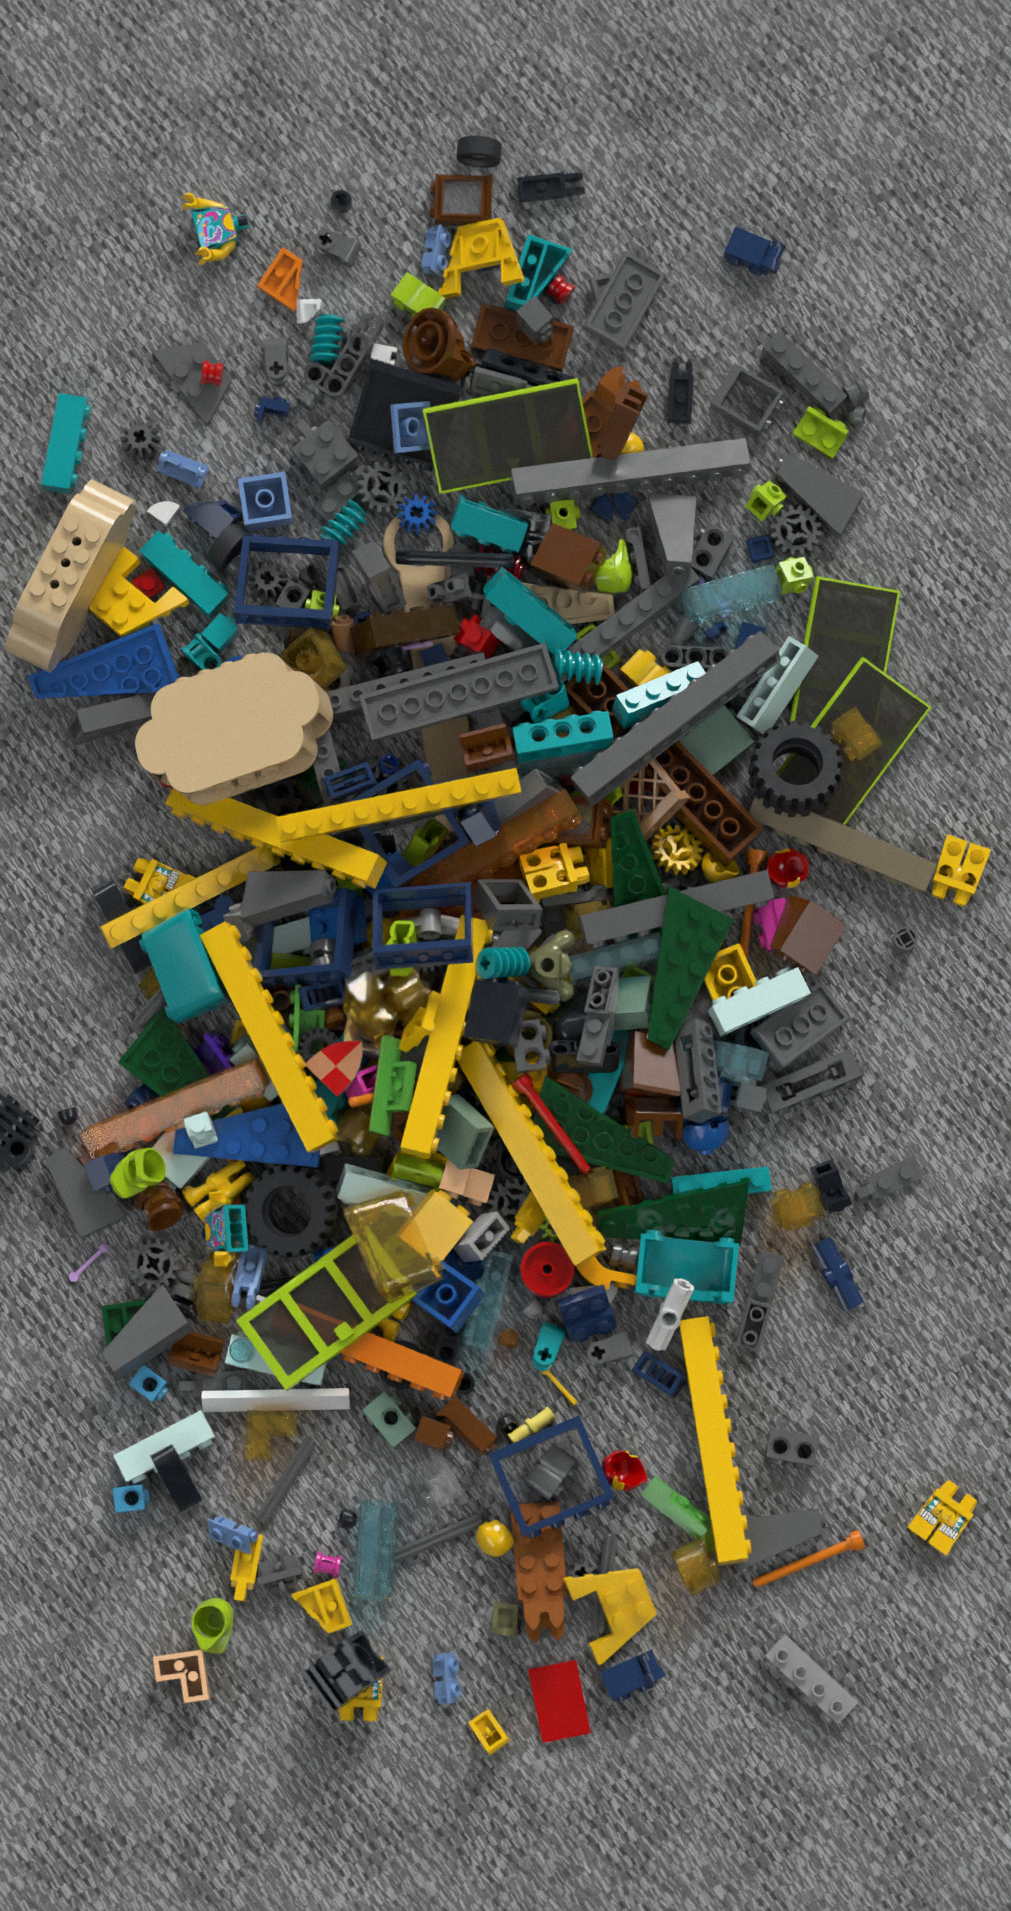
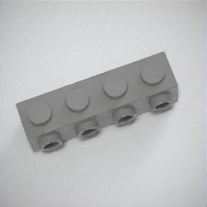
M785 1634L764 1655L767 1659L765 1664L774 1673L779 1670L785 1676L783 1681L792 1690H795L797 1687L803 1692L804 1695L801 1698L809 1706L813 1707L816 1705L822 1710L819 1715L829 1724L835 1722L838 1725L858 1703Z

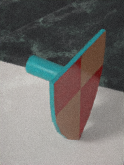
M344 1041L332 1044L315 1054L305 1065L338 1097L353 1082L360 1069L363 1056L362 1041Z

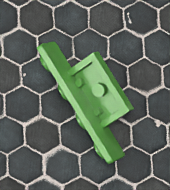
M295 985V990H291L290 1004H295L294 1014H290L289 1028L294 1029L293 1040L295 1045L292 1047L296 1055H298V1043L301 1037L315 1028L324 1029L325 1026L324 1010L308 1012L301 1010V999L298 988L302 987L301 985ZM316 1041L312 1044L310 1048L312 1057L324 1048V1041Z
M388 1035L382 1036L369 1126L370 1132L383 1136L390 1135L393 1112H410L417 1063L411 1061L400 1062L402 1050L398 1048L401 1039Z
M655 1476L641 1493V1496L716 1555L711 1519L708 1515L697 1509L687 1498L678 1494Z

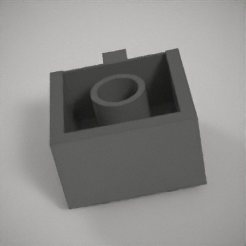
M303 419L295 424L296 429L302 436L298 438L300 442L291 448L292 455L322 491L359 463L358 454L329 419L318 428L316 426L310 428Z

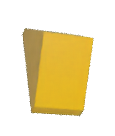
M489 1709L468 1722L489 1755L510 1741Z

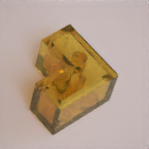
M856 706L831 723L833 729L830 732L837 742L842 740L846 746L844 752L851 762L855 760L857 764H860L883 747V743L871 725L866 723Z
M368 970L345 986L342 1010L374 1044L383 1035H387L396 1029L398 1016L395 1009L390 1005L388 1006L382 1000L384 990L382 981L377 976H373Z
M606 1166L592 1169L591 1174H588V1177L582 1178L581 1174L568 1177L571 1189H575L579 1194V1203L583 1210L618 1202L619 1197L612 1169L606 1170Z
M210 1252L207 1261L203 1262L201 1274L196 1277L194 1289L198 1292L196 1308L200 1310L201 1320L229 1324L236 1307H232L231 1298L234 1290L233 1283L239 1265V1255H235L234 1261L228 1263V1267H214V1252Z
M247 1410L245 1460L271 1462L272 1437L297 1438L298 1413Z

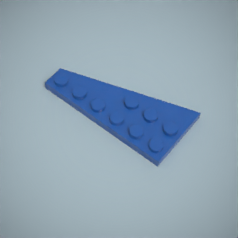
M158 623L58 663L51 673L41 670L28 676L36 699L157 693L161 688L175 683V680L179 678L161 625Z
M325 1094L317 1095L318 1098L321 1097L325 1100ZM284 1104L213 1120L218 1142L197 1149L194 1148L186 1127L175 1129L173 1154L319 1167L320 1150L314 1153L307 1152Z

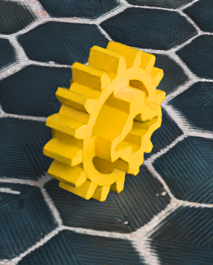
M667 825L665 830L660 828L651 842L653 844L650 847V851L654 852L652 859L659 860L658 867L666 866L665 872L672 869L674 875H677L681 870L685 875L688 870L694 871L701 861V854L703 853V849L699 848L701 842L699 840L695 841V836L693 834L689 835L687 828L682 831L679 825H676L674 829Z

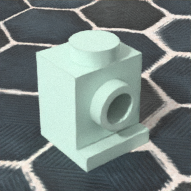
M207 1111L183 1119L188 1136L195 1149L218 1142L212 1119Z

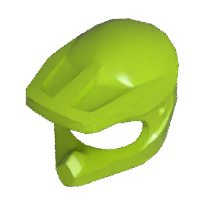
M619 539L616 554H612V557L606 560L596 573L595 581L598 592H626L630 587L632 571L626 543L623 539Z
M141 1148L132 1151L117 1164L110 1176L113 1190L119 1197L125 1199L144 1191L150 1185L158 1184L166 1176L164 1159L153 1148Z
M220 1598L205 1600L197 1606L192 1616V1629L199 1649L204 1650V1652L219 1654L226 1650L232 1634L234 1616L232 1607L225 1600Z

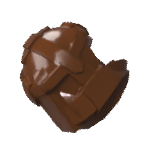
M159 1182L154 1186L150 1185L135 1196V1206L140 1211H144L147 1218L150 1219L146 1226V1229L150 1231L165 1230L176 1224L184 1214L185 1206L183 1201L167 1182Z

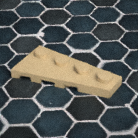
M523 583L570 624L606 620L615 614L612 593L589 590L586 593L563 587Z

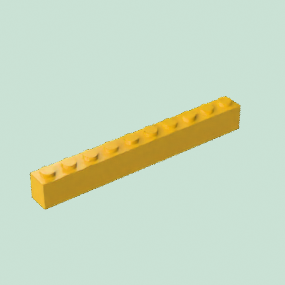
M517 768L275 818L280 842L286 843L520 795L521 787Z
M173 787L165 803L172 809L171 814L184 819L187 816L191 818L193 823L202 827L208 824L212 830L220 834H224L225 831L231 833L230 836L241 842L247 839L251 841V845L259 849L270 848L271 852L277 856L284 857L286 854L291 856V860L298 864L304 865L307 862L312 864L311 867L313 869L330 871L332 876L342 881H345L346 878L351 879L354 885L363 889L366 886L376 888L387 864L376 853L326 834L281 843L275 818L278 816L231 798L208 805H198L191 802Z
M461 915L455 940L465 939L464 915ZM473 918L474 963L450 964L447 967L441 997L433 1021L435 1027L429 1036L401 1143V1152L430 1159L431 1153L437 1152L439 1139L436 1138L437 1130H442L445 1115H442L443 1107L448 1106L450 1102L451 1092L448 1091L450 1082L454 1083L456 1079L457 1068H454L456 1059L460 1060L464 1046L460 1045L462 1036H464L475 980H481L476 971V958L480 951L485 949L486 944H491L493 930H490V926L485 920Z
M223 922L201 934L200 937L307 1152L314 1153L339 1140L336 1135L339 1132L332 1119H328L325 1113L328 1110L321 1097H317L314 1091L317 1089L316 1084L311 1076L307 1077L303 1069L306 1067L305 1062L300 1054L296 1055L292 1047L295 1045V1042L289 1032L285 1033L282 1027L284 1020L278 1011H274L271 1005L273 998L267 989H263L260 983L263 980L257 968L253 969L249 961L252 959L251 954L246 946L242 947L239 941L241 935L237 927L228 922Z
M472 1042L463 1048L461 1059H457L574 1266L582 1265L606 1250L604 1238L599 1231H595L591 1224V1215L587 1210H583L579 1203V1194L575 1189H571L567 1182L568 1176L565 1170L558 1166L555 1161L556 1155L554 1151L543 1140L544 1134L542 1130L532 1121L530 1109L521 1102L519 1091L517 1092L509 1081L506 1067L494 1055L496 1053L492 1044Z
M708 1316L680 1320V1335L718 1566L747 1562L748 1555L752 1554L750 1539L745 1540L744 1530H748L746 1515L741 1516L740 1506H743L744 1502L742 1491H737L736 1482L740 1481L738 1466L733 1467L732 1457H736L734 1442L729 1443L728 1433H732L730 1418L725 1419L724 1409H728L726 1394L721 1395L720 1385H724L722 1370L717 1371L716 1361H720L718 1346L713 1347L712 1337H716L714 1322L709 1323Z

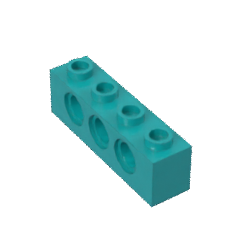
M593 711L589 715L583 716L569 715L565 719H546L541 723H522L517 727H513L518 764L607 749L614 742L608 711ZM583 729L592 730V732L588 734L582 733L581 731ZM560 733L568 734L565 738H560L557 735ZM536 737L544 738L541 742H536L533 739Z

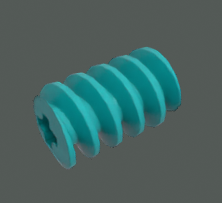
M333 314L318 315L315 319V324L317 325L314 328L315 336L312 337L314 345L311 346V352L313 354L309 357L312 363L334 366L332 360H337L339 357L334 351L341 350V346L336 345L335 342H340L343 339L336 334L344 332V328L338 326V324L345 323V319Z
M348 499L347 504L349 508L342 506L340 509L342 514H334L336 521L329 520V528L325 526L321 528L323 535L316 534L321 540L328 538L339 541V543L347 546L348 543L345 537L354 538L351 532L352 529L358 532L361 531L358 526L359 522L367 525L364 518L367 514L358 504Z
M560 649L555 650L551 663L554 673H557L558 680H561L563 674H566L567 681L570 682L572 676L575 675L576 681L579 683L582 676H584L586 684H589L591 678H594L595 684L599 685L603 662L598 654H594L590 658L589 653H584L581 658L579 652H574L572 656L571 652L566 650L562 656Z
M517 946L485 948L480 951L476 958V971L483 979L491 977L493 979L522 977L527 974L530 968L528 953L522 947Z

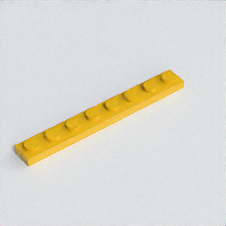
M256 847L99 928L109 948L112 949L186 909L193 908L246 881L248 872H264L280 863L279 856L273 854L270 848L265 847L262 850Z

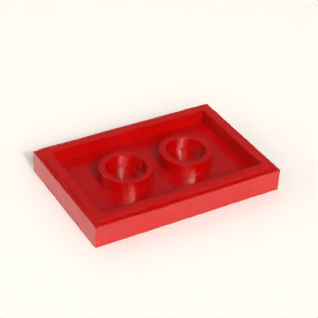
M572 1660L528 1669L542 1743L591 1733L577 1661Z

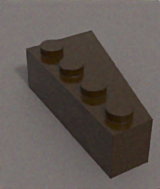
M444 602L430 605L428 609H424L423 606H416L410 608V612L403 613L402 609L388 612L389 615L382 616L381 613L368 615V620L349 628L355 655H364L373 649L376 652L392 648L396 644H398V647L408 646L417 643V640L423 643L447 638L459 633L460 628L454 604L445 606Z

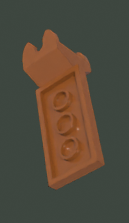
M620 366L610 369L599 381L595 391L589 390L582 399L593 458H597L600 455L595 449L615 408L614 401L624 383L642 391L638 380L629 383L625 382L626 374L623 373V368ZM574 410L543 446L545 462L583 455ZM535 457L530 462L531 465L536 464Z
M559 1501L518 1504L527 1526L560 1513ZM511 1511L518 1603L523 1602L527 1636L532 1642L537 1643L541 1636V1627L543 1629L550 1627L552 1637L559 1641L565 1630L563 1599H568L567 1588L563 1578H566L562 1527L560 1526L552 1530L551 1526L541 1529L543 1534L532 1539H529L528 1535L522 1537Z

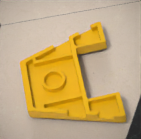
M500 217L457 228L449 254L451 260L448 268H445L443 274L445 280L438 293L445 299L461 296L462 272L501 264V283L508 286L524 282V276L505 222Z
M125 547L121 549L89 606L90 612L121 638L149 626V622L161 616L164 618L170 615V611L180 606L184 608L189 604L188 599L174 587L154 603L128 582L125 578L140 564V560Z
M638 1568L612 1571L600 1575L588 1574L584 1575V1577L573 1578L571 1576L563 1578L570 1598L573 1601L596 1591L611 1630L610 1634L588 1643L598 1666L603 1664L657 1615L641 1571Z

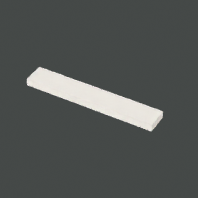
M349 1388L290 1389L288 1391L285 1389L202 1391L203 1412L350 1409Z

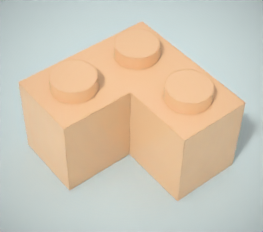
M447 1160L439 1189L444 1190L448 1196L454 1199H458L459 1195L467 1197V1203L481 1207L482 1202L486 1204L488 1202L495 1175L474 1168L459 1169L451 1161Z
M204 1650L153 1657L156 1682L181 1678L184 1703L211 1699Z

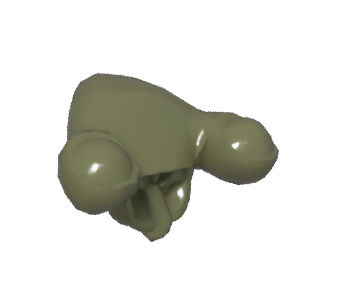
M566 930L557 932L548 943L529 954L530 968L527 972L531 978L548 990L558 991L561 996L559 1001L561 1002L570 1000L574 995L573 986L569 982L561 981L562 978L568 976L570 969H572L568 955L562 951H569L573 948L576 940L573 933Z

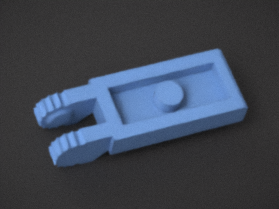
M248 1244V1251L241 1252L233 1283L232 1307L239 1306L242 1291L248 1292L246 1308L252 1309L254 1307L256 1293L259 1291L268 1256L266 1248L261 1249L257 1245Z

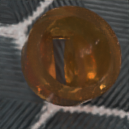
M331 1007L325 1013V1023L328 1028L340 1026L345 1022L342 1011L337 1007Z
M511 1329L503 1330L499 1336L498 1344L512 1349L517 1348V1332Z

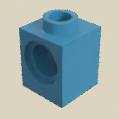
M144 1364L129 1382L130 1386L153 1403L156 1399L161 1401L168 1392L166 1388L168 1383ZM150 1378L155 1379L157 1382L156 1389L152 1392H147L144 1389L145 1381Z
M144 1485L113 1488L115 1513L147 1510L146 1504H150L149 1489L144 1490ZM130 1492H136L139 1496L137 1504L129 1506L126 1503V1496Z

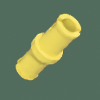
M546 1407V1409L533 1418L524 1420L525 1423L512 1433H509L508 1437L512 1443L538 1433L552 1421H555L556 1417L549 1407Z

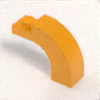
M596 1257L582 1265L575 1266L576 1270L586 1281L596 1287L604 1284L607 1291L611 1281L615 1282L614 1287L629 1289V1285L634 1286L637 1275L609 1270L603 1267Z

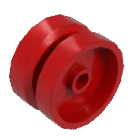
M553 1242L538 1243L531 1247L523 1256L520 1266L521 1280L526 1289L533 1295L545 1299L555 1298L564 1293L571 1285L574 1276V1264L565 1248L560 1244ZM545 1265L547 1268L551 1266L552 1272L549 1274L544 1273L543 1267Z

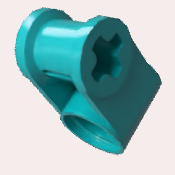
M198 633L194 635L195 638L186 647L180 648L182 654L200 671L205 670L206 664L211 661L218 663L216 668L222 664L219 656Z
M557 680L559 686L557 691L521 701L522 709L531 714V719L535 723H541L543 720L568 707L569 699L562 681Z
M543 1321L532 1358V1364L536 1370L542 1372L552 1368L567 1329ZM543 1354L547 1355V1359L545 1361H541V1357Z

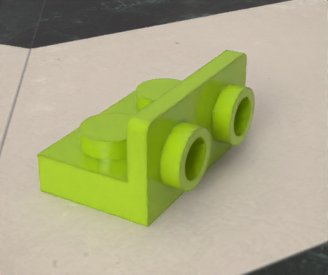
M809 406L792 435L833 460L848 437L849 431L842 422L838 420L832 421L827 418V414L817 407L813 409Z

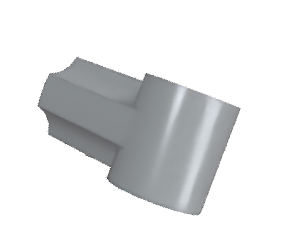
M423 909L419 912L418 916L399 920L413 921L416 939L433 940L441 937V912L437 909Z

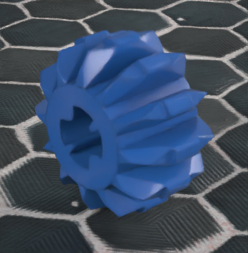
M414 494V501L406 497L404 498L406 505L399 504L398 509L402 512L397 513V519L402 520L399 523L401 528L408 526V534L413 529H416V535L419 536L421 528L428 533L430 529L427 524L433 526L436 524L433 517L437 516V511L431 510L434 507V502L426 504L427 496H423L421 501H419L418 495ZM413 512L421 513V518L413 517Z

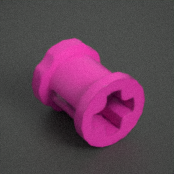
M318 1551L313 1573L323 1572L338 1578L342 1556L337 1558L322 1555V1552Z

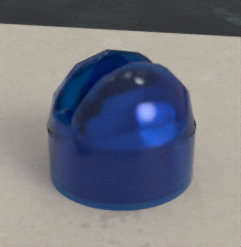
M386 754L379 759L378 766L381 772L391 774L398 769L399 761L393 754ZM385 762L386 764L391 765L393 767L392 769H390L382 763Z

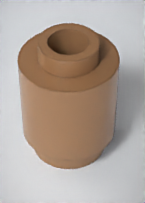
M347 615L337 616L332 621V641L337 652H350L354 650L349 628L354 626V620L350 619Z

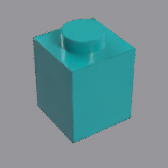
M220 613L201 633V636L212 648L221 654L239 634V630L236 627L238 624H236V621L231 616L227 615L224 617Z

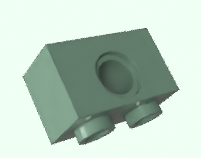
M384 1391L362 1411L391 1446L396 1448L417 1430L414 1427V1424L417 1422L408 1411L403 1414L398 1408L401 1402L392 1392L388 1395ZM391 1411L397 1413V1423L394 1425L386 1424L384 1421L386 1413Z

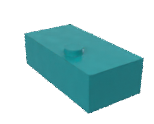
M503 566L484 586L485 598L505 614L504 619L512 626L519 625L540 644L546 643L547 650L552 654L556 649H560L563 654L577 638L575 628Z

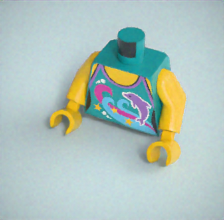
M192 193L184 194L180 198L186 199L188 203H184L181 206L182 209L188 210L191 207L193 208L191 214L201 247L195 253V256L201 255L203 257L199 264L204 265L207 261L224 260L235 249V245L239 243L236 231L249 228L246 214L232 218L229 206H224L222 203L208 199L197 198Z
M222 1190L208 1192L210 1206L214 1207L211 1212L204 1216L205 1227L202 1230V1236L206 1240L207 1249L215 1251L214 1267H228V1263L233 1262L235 1259V1252L248 1251L245 1205H232L230 1199L222 1195Z

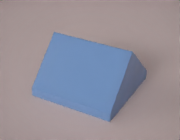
M430 401L390 405L394 453L431 449L425 418L422 414L423 409L430 408Z

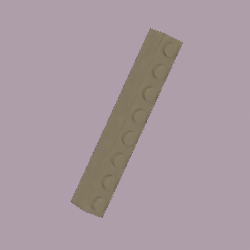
M754 798L748 813L763 828L765 825L774 828L773 833L786 837L787 834L796 837L795 842L808 847L809 843L818 846L817 851L825 855L837 854L840 856V861L849 865H853L854 862L863 865L862 870L875 875L876 871L885 875L884 879L897 884L898 881L906 883V888L913 892L920 893L921 890H927L937 863L828 817L813 813V811H810L809 816L801 817L800 813L796 814L795 818L788 817V813L782 812L781 815L776 814L773 807L770 806L767 809L762 805V798Z

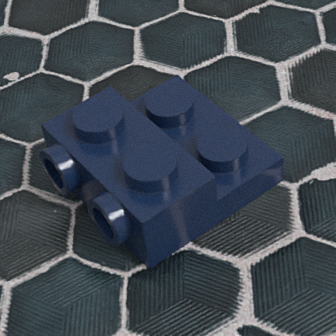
M604 1284L557 1299L571 1342H583L589 1336L599 1333L608 1334L612 1329L617 1328Z

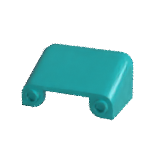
M191 908L172 916L142 933V939L139 940L143 952H147L168 1005L165 1006L166 1014L170 1020L174 1019L178 1024L232 1002L227 990L225 991L223 985L220 984L223 981L218 977L213 961L200 937L204 932L202 928L197 927L202 924L199 913Z
M646 1230V1234H641L635 1295L666 1299L674 1279H684L694 1286L689 1301L732 1305L734 1301L739 1244L734 1243L732 1238H719V1242L714 1243L665 1238L661 1236V1231Z

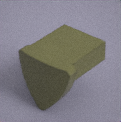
M494 1603L492 1627H489V1632L504 1636L519 1635V1629H517L519 1604Z

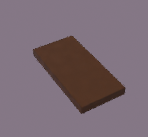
M482 303L471 344L472 350L486 353L490 347L563 372L574 325L553 321L552 336L544 343L540 341L534 345L516 325L517 311Z

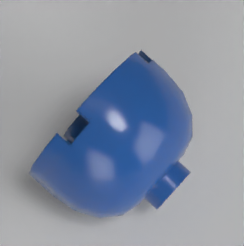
M718 1115L702 1123L683 1119L682 1139L688 1147L699 1151V1154H713L715 1149L725 1144L729 1135L728 1117L724 1119L723 1115Z

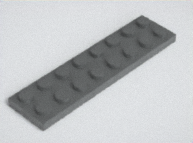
M542 643L359 695L372 743L557 691L559 686L546 643Z

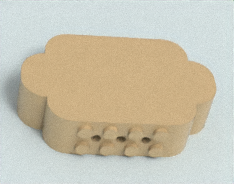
M93 479L86 484L81 494L78 493L73 497L19 599L13 616V625L5 643L6 652L49 673L56 668L62 657L64 658L68 655L90 614L89 606L121 549L125 546L128 528L137 507L136 500Z
M273 653L247 654L236 662H224L218 668L201 670L192 677L178 678L175 680V683L161 688L155 694L151 703L152 720L146 722L139 729L135 739V748L142 767L159 781L174 787L195 804L208 805L306 771L314 763L317 756L316 739L325 734L331 726L333 710L328 694L307 674L292 670L280 657Z

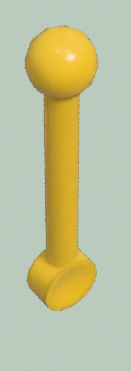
M550 1370L541 1372L549 1377L573 1406L578 1403L551 1374Z

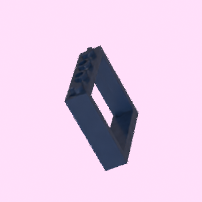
M259 534L243 535L234 608L236 624L332 630L340 559L339 541L328 538L311 540L307 537L293 539L284 536L263 537ZM250 551L330 556L324 610L244 605Z
M420 759L349 802L371 798L418 770L427 786L435 785L430 777L434 773L427 761L422 764ZM455 808L442 811L460 840L401 876L398 875L370 827L358 828L372 852L380 855L387 862L384 871L394 888L400 887L470 844L468 840L470 836L463 825L460 826L456 820L459 814Z
M471 883L373 890V959L375 970L474 963ZM461 905L465 907V939L383 945V911Z
M338 888L333 894L331 903L309 909L317 910L339 907L334 964L270 970L275 920L258 925L254 968H257L263 980L260 982L262 987L270 986L275 988L276 985L295 986L298 983L319 984V981L337 982L339 979L351 978L358 896L348 888Z
M579 1415L488 1454L522 1537L527 1535L529 1539L543 1534L541 1529L551 1526L552 1530L566 1524L564 1519L571 1516L575 1520L588 1515L587 1509L596 1506L597 1510L611 1505L609 1500L614 1498ZM576 1428L604 1494L527 1526L500 1460Z

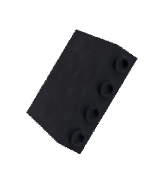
M370 358L368 373L350 434L346 441L351 443L352 448L364 451L365 447L373 449V454L387 458V455L390 454L397 457V462L410 465V461L419 463L420 469L432 472L434 463L431 449L394 453L390 405L430 401V407L459 402L463 385ZM456 412L434 416L442 456Z

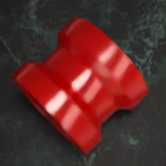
M559 275L551 283L546 294L554 296L557 299V303L563 305L576 287L565 282V278Z
M204 361L201 384L214 383L215 386L220 387L223 377V363L211 364L209 361Z

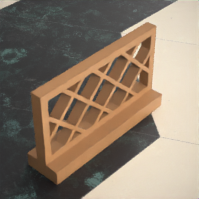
M656 759L650 762V765L654 768V779L645 778L646 766H644L620 785L621 791H623V810H615L614 804L612 805V816H614V813H622L629 810V797L638 798V811H634V813L638 815L637 821L646 842L690 799L685 790L680 791ZM632 780L639 781L638 794H629V783ZM645 781L654 782L653 796L644 795ZM659 783H665L671 790L666 797L659 796ZM644 798L653 799V810L650 813L644 812Z

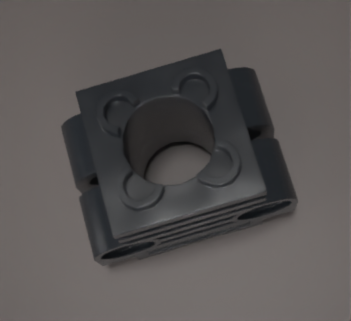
M0 1093V1101L3 1103L0 1106V1170L5 1174L12 1167L21 1174L34 1156L33 1147L23 1137L26 1134L33 1140L36 1136L29 1129L33 1127L36 1131L40 1132L42 1130L38 1125L40 1120L28 1109L25 1112L21 1111L19 1108L22 1105L11 1095L7 1094L4 1097ZM24 1146V1152L16 1156L14 1154L16 1148Z
M361 1630L334 1646L301 1674L308 1688L314 1690L319 1697L321 1706L331 1714L349 1704L351 1700L386 1676L391 1669L374 1652L370 1640Z

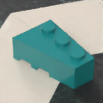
M528 234L518 261L524 276V282L510 285L504 307L517 311L534 296L538 299L568 260L573 249Z
M460 493L451 517V529L454 530V533L461 537H467L468 535L476 537V541L484 545H490V543L499 545L500 550L508 553L513 551L519 552L528 527V521L503 510L497 511L486 507L487 504L481 501L477 504L466 500L467 495Z

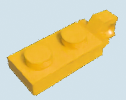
M532 1190L514 1218L516 1219L514 1224L517 1227L510 1238L517 1243L524 1244L529 1236H533L546 1216Z
M258 1534L257 1541L250 1543V1554L235 1550L230 1580H232L231 1587H236L234 1596L236 1601L246 1602L247 1591L253 1590L254 1584H256L264 1535Z

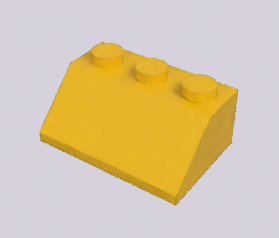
M739 943L717 952L704 979L712 1001L722 996H725L726 999L735 996L733 992L747 986L750 989L756 986V979Z

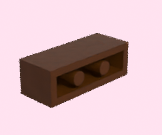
M422 1416L414 1440L417 1444L444 1453L445 1448L450 1449L454 1433L451 1432V1426Z

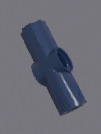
M831 1237L813 1245L812 1249L823 1268L822 1273L825 1279H828L827 1283L834 1290L844 1311L846 1312L864 1303L858 1288L852 1280L854 1279L846 1261L842 1260Z

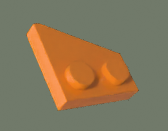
M282 247L256 287L289 310L295 312L297 309L296 300L300 285L302 259Z

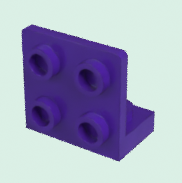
M207 1032L203 1035L206 1040L193 1050L209 1069L220 1088L223 1089L243 1073L230 1061L233 1052L229 1048L231 1044L226 1036L218 1032Z

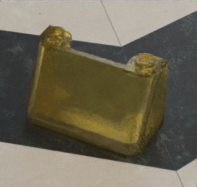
M403 1189L351 1205L344 1209L345 1217L379 1294L390 1304L444 1279L441 1271L444 1270L438 1256L434 1258L429 1253L413 1216L412 1206L416 1205L411 1193H406Z

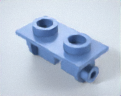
M438 225V228L430 227V231H427L424 248L432 249V252L423 253L421 269L425 275H431L434 272L442 278L443 270L447 265L446 253L447 247L451 243L450 232L441 225Z
M165 449L164 453H161L158 462L160 463L156 471L201 488L209 466Z
M223 1516L215 1517L214 1520L208 1518L209 1538L233 1547L236 1550L248 1554L251 1553L250 1543L256 1542L258 1539V1533H256L255 1529L243 1525L238 1527L236 1522Z
M455 1653L434 1654L435 1659H432L434 1677L442 1676V1681L434 1682L435 1699H438V1704L457 1703L461 1695V1687L457 1681L458 1659Z

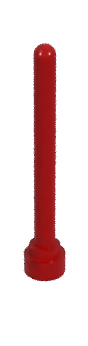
M528 1072L514 1080L511 1084L516 1091H520L522 1094L525 1093L583 1174L590 1171L589 1165L532 1088L534 1086L532 1083L533 1079Z

